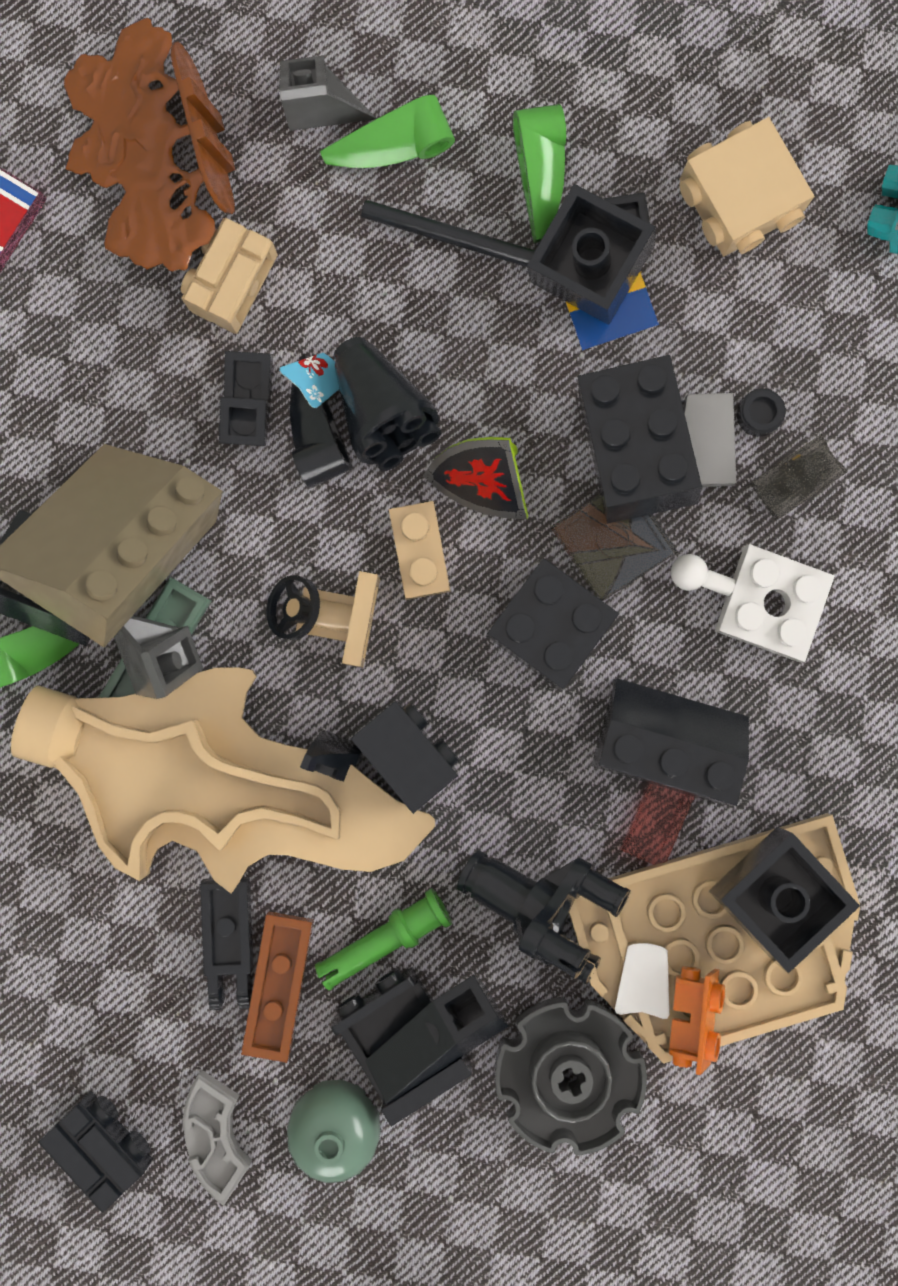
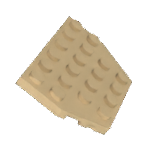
M826 813L779 827L792 832L860 905L833 815ZM774 829L608 878L618 885L631 890L624 908L617 917L582 896L575 899L570 909L569 916L578 945L589 949L593 955L601 957L597 970L595 964L592 963L594 968L590 974V984L614 1010L627 947L632 944L649 943L668 950L669 1017L662 1019L643 1012L620 1015L623 1021L647 1044L648 1048L663 1064L673 1061V1056L669 1054L672 1019L678 1018L690 1021V1013L673 1010L676 975H681V967L683 966L700 969V977L705 978L712 970L720 969L718 983L725 985V1000L721 1014L715 1013L714 1032H719L721 1035L720 1047L844 1010L847 991L845 977L851 966L853 952L850 951L854 921H858L860 907L788 974L771 960L709 892L717 882Z

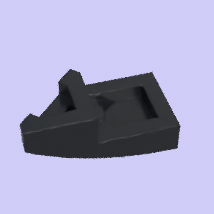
M322 730L307 750L300 768L311 772L315 770L344 782L350 765H358L363 753L353 741Z

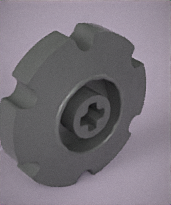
M565 997L551 998L539 1002L521 1013L516 1018L520 1035L515 1039L502 1038L496 1054L494 1071L498 1099L510 1100L514 1103L507 1111L508 1122L512 1128L527 1142L549 1153H554L556 1147L561 1143L571 1144L574 1154L577 1156L594 1153L613 1144L625 1134L621 1117L627 1112L635 1114L640 1112L647 1087L646 1065L640 1051L627 1050L628 1043L633 1040V1034L629 1027L612 1010L589 999L584 1001L580 1009L573 1010L568 1007ZM571 1068L577 1077L572 1082H569L563 1075V1071Z

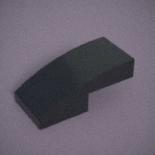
M225 351L224 397H220V444L266 446L271 404L273 354Z

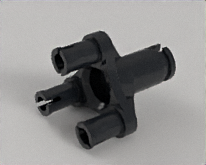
M481 850L475 852L469 859L457 883V890L464 894L470 892L471 898L514 924L513 931L519 938V951L534 960L541 961L547 966L550 964L569 974L573 979L578 978L582 980L586 985L591 980L590 974L594 968L592 963L595 964L597 970L601 957L593 955L589 949L583 948L566 938L563 928L575 899L582 896L617 917L624 908L631 892L630 889L624 888L594 871L595 865L581 857L536 882L495 858L489 860L488 855Z

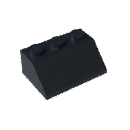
M616 678L591 766L721 805L737 806L749 762V717Z

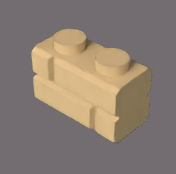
M223 218L210 242L202 246L204 256L197 270L191 268L184 276L181 284V293L184 294L182 297L183 302L193 314L213 322L234 334H238L278 254L270 239L252 230H247L244 226L228 218Z

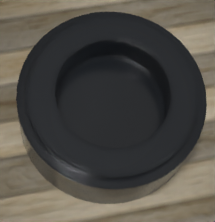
M760 388L751 391L741 400L737 408V421L740 427L749 435L756 437L771 434L784 421L786 414L784 401L776 392L770 389Z

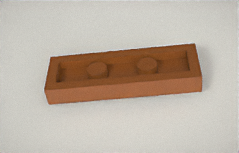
M270 911L266 914L241 1055L284 1063L288 1062L314 919Z

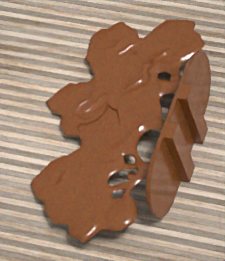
M144 18L121 30L114 56L111 60L107 61L101 55L82 54L76 60L74 68L69 70L64 78V87L72 104V109L81 111L84 115L93 119L90 130L74 140L65 169L79 175L89 173L91 174L92 181L103 188H108L116 183L124 187L126 193L108 220L104 242L105 249L119 257H129L135 265L142 266L145 269H150L163 263L172 272L178 269L185 271L188 269L192 252L200 246L208 244L216 231L214 219L206 210L195 206L198 190L204 182L218 208L228 215L235 212V202L228 173L235 171L232 154L220 142L217 133L225 130L222 116L208 99L204 84L191 56L179 42L172 44V33L165 31L162 27H153L151 20ZM170 49L176 79L164 72V62ZM160 80L163 87L155 90L149 88V84L152 81ZM178 90L187 124L182 126L176 123L175 118L166 110V103ZM187 135H191L199 166L198 169L190 173L176 166L172 156V147L177 139ZM172 173L180 174L182 179L174 183L170 179V175ZM188 183L190 187L184 189V194L187 198L177 209H172L170 207V199L179 187ZM191 206L192 214L189 218L183 219L181 214L186 207Z

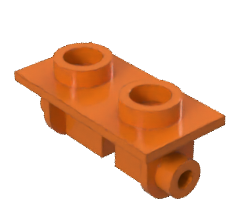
M683 966L681 967V975H676L673 1010L690 1013L691 1016L690 1021L678 1018L672 1019L669 1054L673 1056L672 1063L679 1067H692V1061H696V1074L701 1075L711 1065V1062H717L721 1035L719 1032H714L715 1013L721 1014L723 1010L725 985L718 983L720 969H714L705 978L700 977V969Z

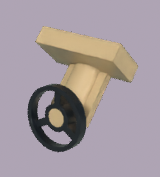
M359 571L355 597L317 590L314 583L305 577L297 575L287 576L275 585L268 598L266 608L268 625L276 636L283 639L298 640L306 635H313L345 641L342 664L364 668L380 578L377 574ZM300 581L306 586V588L304 587L303 595L300 594L294 582ZM286 588L288 598L283 605L284 617L278 625L276 618L277 602L281 593ZM297 623L296 631L294 633H284L286 630H288L290 627Z

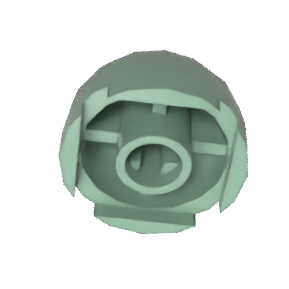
M344 1080L322 1081L314 1085L313 1089L305 1092L303 1096L301 1095L295 1102L287 1125L288 1150L295 1165L309 1178L324 1183L345 1182L360 1174L374 1157L381 1134L380 1113L376 1105L374 1107L372 1101L365 1095L366 1092L358 1085Z

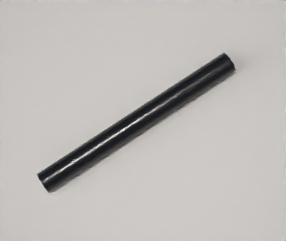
M367 199L362 208V218L527 267L535 250Z

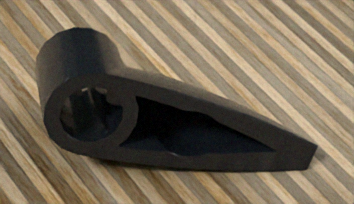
M304 354L298 359V361L306 359L308 357ZM292 383L290 423L295 447L292 456L304 483L309 488H313L351 470L352 463L327 400L318 408H313L309 405L300 389Z

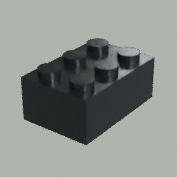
M661 356L578 375L579 400L607 524L698 504L702 484L671 356Z

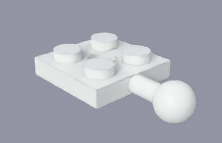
M751 544L744 546L733 578L708 570L705 561L694 554L680 556L671 567V578L680 589L691 591L702 586L727 596L715 632L797 662L806 661L834 575ZM770 591L780 593L785 601L784 610L777 617L770 615L764 607V598Z

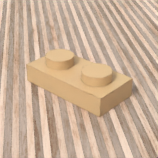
M434 501L389 509L405 599L410 600L450 592Z

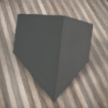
M324 55L280 61L279 92L290 131L377 119L325 65Z
M133 615L114 636L136 695L154 699L166 697L203 669L188 626L179 628Z

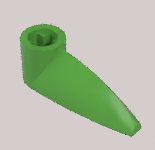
M426 95L368 123L321 150L320 153L327 165L349 168H375L397 164L417 157L420 159L435 157L448 150L455 143V137L438 98L435 95Z
M560 104L515 110L513 114L514 140L534 243L541 242L557 214L563 192L566 123L564 111Z
M34 626L0 637V687L23 680L47 668L71 652L79 643Z

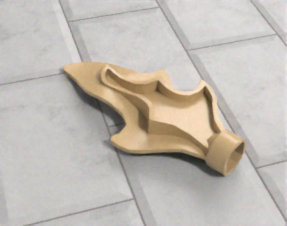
M233 667L212 668L196 673L168 696L160 699L136 694L110 698H77L73 695L37 685L26 697L13 729L11 739L12 756L58 769L78 793L100 850L115 869L138 881L150 874L152 861L158 849L171 841L197 851L213 880L232 894L248 866L267 855H289L342 870L372 872L404 861L435 827V818L429 813L417 810L413 814L403 802L395 799L352 764L349 767L344 782L315 770L311 772L300 768L308 749L285 745L260 737L243 719L247 693L257 678L254 671L250 669Z

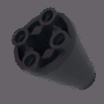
M353 337L344 341L336 348L334 352L336 376L351 445L360 462L369 465L377 464L380 471H388L397 467L403 461L405 454L415 450L418 446L430 445L441 436L442 432L438 426L440 418L433 403L373 344L368 343L363 337Z

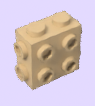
M770 117L754 125L751 121L742 123L727 135L726 140L715 146H712L711 143H706L698 147L687 157L686 166L680 177V191L685 202L690 207L695 206L702 219V229L707 241L712 246L717 245L723 257L737 249L740 254L754 249L765 240V234L776 228L782 233L796 226L805 218L803 212L815 197Z

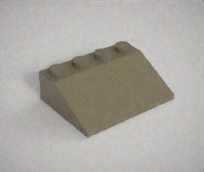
M104 444L0 545V580L102 647H105L216 523L223 491L185 466Z

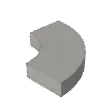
M201 1069L191 1086L183 1114V1130L189 1154L188 1161L204 1189L224 1206L250 1167L252 1159L239 1147L233 1132V1110L240 1095Z

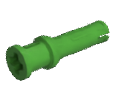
M430 888L425 891L426 897L404 910L400 908L393 910L389 916V922L325 960L317 962L315 970L319 979L326 975V980L322 981L324 987L327 990H332L334 986L401 946H404L406 949L409 947L414 948L419 945L418 939L441 925L445 928L453 924L452 919L437 892Z

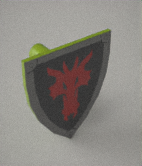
M473 438L451 445L435 457L423 475L425 479L444 495L477 512L512 519H528L529 517L515 459L518 454V448L512 443L511 438Z

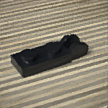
M242 877L232 894L216 883L213 878L203 879L200 884L204 976H207L209 1009L222 1010L225 1000L222 975L233 974L237 976L236 999L239 1009H249L252 996L251 972L253 971L250 877Z

